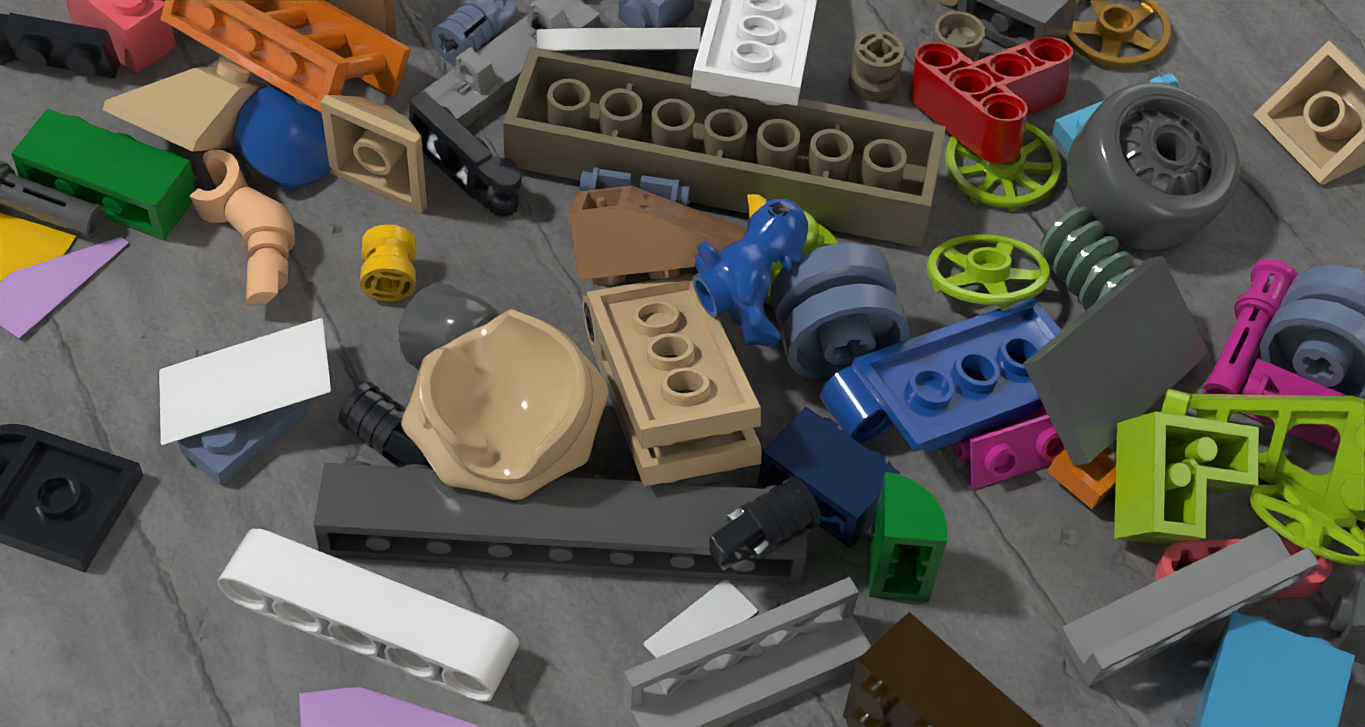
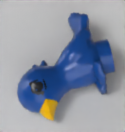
M748 194L749 223L746 234L741 240L726 246L719 252L706 241L700 243L697 246L698 254L695 255L696 262L694 265L699 273L693 276V287L702 307L711 317H716L729 310L730 317L734 323L742 327L747 345L775 346L780 340L781 335L768 320L763 307L771 284L772 265L781 262L782 266L790 271L792 269V262L801 261L802 249L808 236V221L802 208L793 201L785 198L767 200L760 195Z

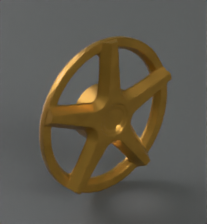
M1090 0L1098 15L1097 20L1073 21V28L1065 36V39L1079 54L1093 62L1099 63L1103 70L1108 71L1112 67L1131 68L1142 66L1156 60L1160 56L1163 57L1169 45L1172 31L1167 14L1154 0H1139L1143 3L1134 9L1121 4L1109 5L1106 0ZM1153 12L1159 16L1163 26V35L1160 41L1154 40L1136 29L1137 24ZM1076 34L1101 37L1103 39L1101 53L1085 45ZM1124 42L1149 51L1133 57H1117L1120 47Z

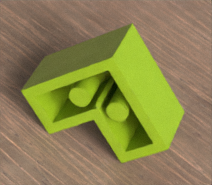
M1152 412L1118 422L1114 539L1166 546L1177 542H1188L1206 538L1207 493L1217 495L1258 486L1259 427L1163 412Z

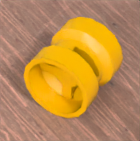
M384 224L372 227L362 236L361 257L365 262L361 266L360 288L371 299L382 302H395L411 296L415 291L416 269L413 266V262L416 260L417 239L407 228Z

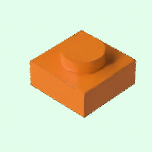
M1106 447L1090 463L1074 466L1066 449H1064L1054 458L1047 472L1089 508L1093 509L1116 488V453L1109 447Z

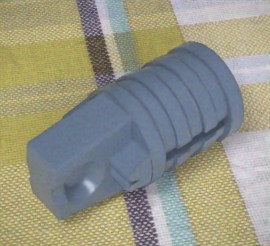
M468 0L432 30L431 38L433 45L443 59L455 65L456 57L471 47L474 49V52H477L492 41L518 10V7L513 0ZM453 38L456 42L447 48L445 44Z

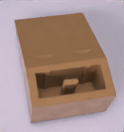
M634 186L577 192L569 212L578 280L592 279L593 284L597 286L622 283L626 281V275L648 272L651 279L677 277L682 274V268L695 267V255L698 254L697 246L700 243L706 241L719 252L726 246L741 240L747 231L746 228Z

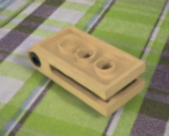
M697 272L668 279H656L588 291L587 296L583 297V313L589 343L601 375L604 377L609 389L610 399L644 487L761 464V444L753 429L761 426V407L718 316L711 317L698 300L693 287V276Z

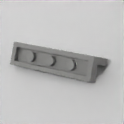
M1269 526L1062 626L1058 635L1086 685L1090 687L1228 619L1233 610L1241 613L1298 585L1319 563L1309 547L1291 556L1277 532Z
M851 578L843 579L624 671L622 706L632 726L722 727L855 669L857 659L871 645L853 617L859 592Z

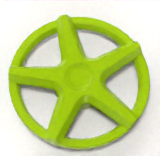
M978 234L950 239L932 251L926 266L927 275L933 283L934 291L937 294L944 292L966 302L998 305L1002 311L1008 310L1014 303L1026 301L1037 296L1047 287L1050 280V267L1045 257L1039 251L1024 242L997 235ZM971 243L997 244L995 248L982 247L974 249L968 255L954 249V247ZM1013 248L1035 259L1040 269L1011 268L1010 254ZM940 256L965 271L944 278L937 269V259ZM1005 282L1033 284L1022 290L1008 293ZM980 285L986 287L990 294L973 292L962 288Z
M1280 480L1275 485H1258L1252 489L1250 493L1252 508L1266 524L1283 537L1304 549L1309 547L1312 553L1328 560L1351 566H1365V533L1356 526L1355 515L1318 509L1307 502L1303 496L1299 495L1283 480ZM1272 497L1284 498L1288 503ZM1267 510L1276 511L1288 516L1284 525L1269 514ZM1334 538L1353 549L1359 556L1344 555L1327 548Z

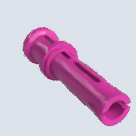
M1263 259L1254 264L1250 273L1252 283L1248 292L1240 295L1234 306L1237 321L1222 348L1208 381L1205 382L1202 388V394L1240 393L1260 351V342L1265 331L1279 309L1294 278L1298 275L1295 269L1287 263L1275 259ZM1274 275L1272 284H1270L1269 276Z

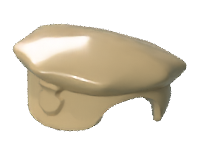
M511 309L494 318L486 325L475 328L432 351L422 360L410 403L403 414L401 425L404 432L424 454L440 480L447 486L486 492L509 500H522L551 481L584 465L588 461L600 418L608 399L609 389L604 377L564 332L541 319Z

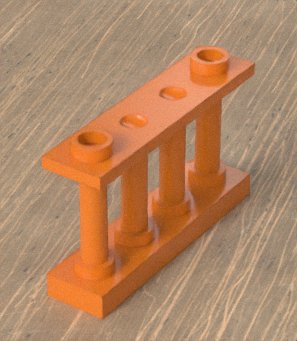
M165 0L160 19L321 112L320 101L326 95H340L344 81L353 78H359L389 96L397 95L411 52V48L325 0Z

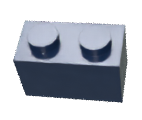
M806 406L762 451L758 482L767 487L782 485L783 481L792 476L800 479L809 489L819 507L822 520L818 526L851 549L873 524L885 472L900 475V471L895 469L883 454L875 450H868L848 436L834 420L826 417L822 418Z

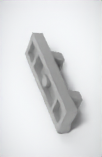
M535 0L529 5L527 16L477 52H474V49L470 47L458 55L455 68L423 91L429 94L439 105L447 107L453 113L456 120L466 128L515 91L530 47L537 48V30L600 28V13L580 0Z

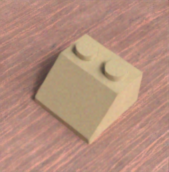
M1328 41L1253 114L1321 185L1365 165V72L1347 54Z

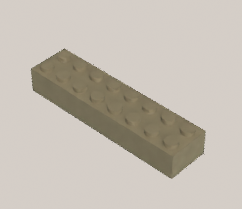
M530 47L503 122L504 158H508L515 168L581 180L583 171L593 172L594 167L604 170L631 173L630 186L639 189L642 175L671 180L678 179L681 186L690 187V202L748 214V194L760 195L767 200L785 198L797 203L803 211L813 216L816 222L826 229L922 248L932 205L946 126L801 98L798 100V105L795 106L789 104L768 105L758 99L734 95L719 97L711 95L704 90L692 89V77Z

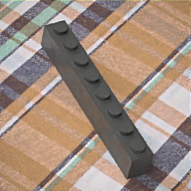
M348 461L343 464L324 463L314 521L318 549L320 552L332 557L801 584L807 557V530L802 535L792 538L787 544L779 546L776 551L760 560H757L752 555L725 570L721 569L710 554V536L728 524L727 515L747 502H753L758 496L764 493L767 494L775 486H767L762 489L730 487L720 482H709L703 485L661 483L644 487L641 481L611 480L601 475H589L583 478L559 477L522 500H509L486 492L447 486L440 480L433 469L425 465L411 464L404 467L373 466L363 461Z

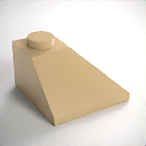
M219 61L218 67L193 68L107 99L104 102L103 111L192 152L235 147L233 132L243 104L255 92L268 86L250 79V71L242 66L231 62Z
M326 95L320 101L329 166L332 168L330 174L422 214L427 208L421 135L409 119L389 106L379 105L360 96Z

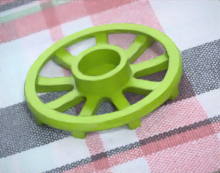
M1027 122L1025 124V131L1037 138L1022 147L1019 157L1013 162L998 164L985 161L964 144L960 143L953 135L950 137L945 150L947 178L952 180L960 190L970 196V202L976 205L978 202H982L995 207L1008 208V212H1017L1019 207L1029 206L1041 200L1045 202L1058 184L1061 175V159L1051 139L1040 129ZM1044 147L1048 149L1052 158L1050 163L1025 161L1026 157ZM955 153L980 163L957 167ZM1024 172L1050 174L1051 176L1042 186L1026 176ZM979 174L987 175L978 187H975L965 179V177ZM996 181H999L1002 184L1004 196L987 193V191ZM1012 181H1016L1031 193L1015 196Z

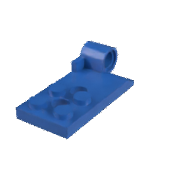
M1033 297L1026 301L1012 304L1008 310L1002 311L999 308L854 358L851 366L835 374L824 385L820 393V399L845 433L861 445L874 441L895 425L914 452L918 450H928L930 452L1039 411L1044 405L1024 365L1012 360L1008 353L1028 360L1062 330L1036 298ZM963 369L972 373H981L986 378V381H977L970 378L964 373Z

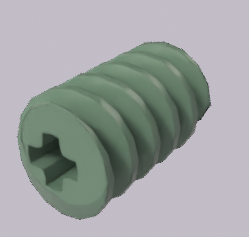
M1081 206L1065 214L1049 228L1042 238L1040 254L1045 257L1048 265L1053 267L1057 278L1066 282L1068 291L1079 297L1081 306L1087 310L1139 266L1127 270L1133 261L1132 255L1126 251L1116 253L1119 247L1118 239L1114 236L1103 238L1106 232L1103 222H1090L1093 217L1092 210L1087 206Z

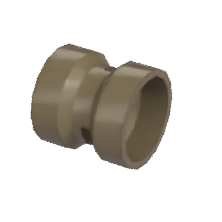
M961 11L948 12L940 16L936 21L933 31V42L951 45L975 62L979 60L978 52L983 45L985 27L972 14Z
M870 30L861 34L856 39L852 56L854 63L851 65L848 83L850 90L857 97L870 102H881L892 98L897 92L900 79L899 70L902 67L905 53L904 44L898 36L888 31Z

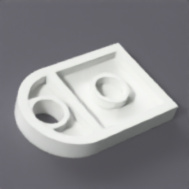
M563 28L537 30V48L556 52L687 51L699 49L701 42V28Z

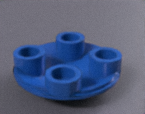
M269 86L255 92L243 104L233 132V142L235 147L244 154L247 161L260 174L274 181L282 189L291 191L297 190L302 185L314 183L330 172L332 168L329 166L321 112L276 86Z

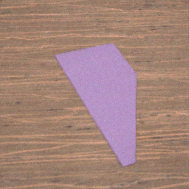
M119 237L12 272L0 282V326L19 339L129 242Z
M363 687L299 693L301 727H478L476 724Z

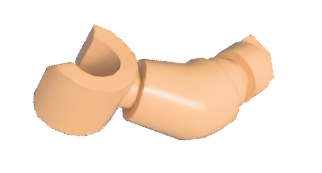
M209 150L204 153L202 159L217 188L211 191L198 188L190 195V198L201 219L214 223L229 222L242 235V244L248 250L249 258L247 262L246 305L266 304L278 294V290L284 288L288 283L287 259L289 251L295 245L293 219L283 204L248 186L239 163L232 154L223 150Z

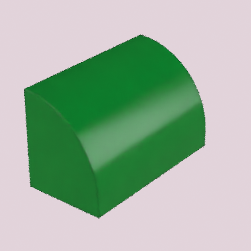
M885 472L870 532L869 597L929 602L947 545V522L944 512L936 498L925 487L908 477Z

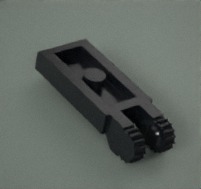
M0 13V65L17 59L32 67L40 68L46 65L71 70L82 76L98 75L115 79L121 64L109 32L106 29L10 13L9 15Z
M425 91L410 98L409 121L421 135L422 152L472 199L475 198L484 208L490 209V213H494L495 216L498 215L501 218L502 216H513V213L517 212L519 206V195L516 194V190H519L522 180L521 172L518 171V168H515L508 158L492 156L493 153L490 152L482 139L474 137L456 120L453 113L447 107L439 105Z

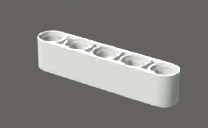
M251 529L248 531L217 581L221 592L235 603L249 610L475 701L487 702L492 699L520 644L512 631L494 620L263 529Z

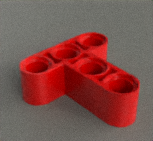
M1041 37L973 62L951 45L941 42L925 43L915 51L910 100L939 125L946 126V131L978 157L991 163L1005 164L1013 162L1021 153L1027 115L1055 105L1064 99L1073 50L1067 42L1061 39Z

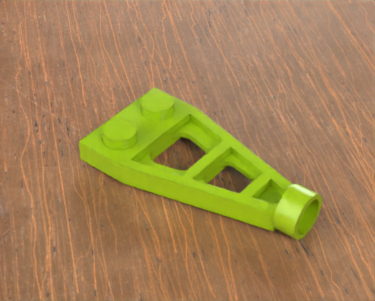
M1168 389L1161 411L1163 413L1187 416L1188 408L1197 411V418L1227 422L1236 413L1271 418L1275 423V429L1269 449L1265 452H1258V477L1272 485L1283 480L1314 507L1334 513L1353 514L1356 516V520L1365 522V399L1355 396L1191 395ZM1299 424H1328L1338 430L1340 443L1334 465L1329 472L1321 475L1313 474L1288 460L1283 451V442L1285 435L1292 427Z

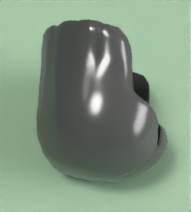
M442 282L432 283L429 287L422 288L420 292L415 294L403 312V318L398 329L400 350L409 364L420 368L422 360L429 353L475 328L486 325L500 314L491 304L480 297L458 290L450 284Z

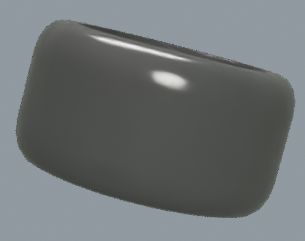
M1157 82L1130 85L1114 92L1105 99L1078 131L1070 147L1067 159L1068 184L1077 207L1087 206L1092 210L1093 217L1090 222H1103L1106 227L1104 236H1114L1118 239L1119 244L1142 251L1173 249L1184 245L1199 235L1230 202L1237 188L1240 172L1239 153L1235 139L1221 116L1195 94L1174 85Z

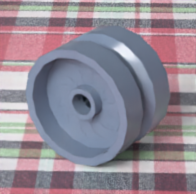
M840 243L827 245L802 254L800 262H792V269L790 271L784 267L779 271L771 283L770 300L776 321L782 328L781 340L787 361L795 373L810 380L829 381L835 374L851 366L854 358L908 340L910 327L903 305L896 295L897 287L890 265L882 252L863 244Z
M1329 264L1310 267L1297 275L1260 342L1262 360L1347 396L1365 399V272L1357 268Z

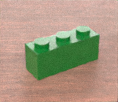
M48 108L11 152L20 177L54 188L92 204L102 205L106 212L105 219L165 241L192 204L190 195L196 191L190 160L185 159L180 154L172 150L163 151L136 141L125 133H114L92 125L81 117L67 116Z

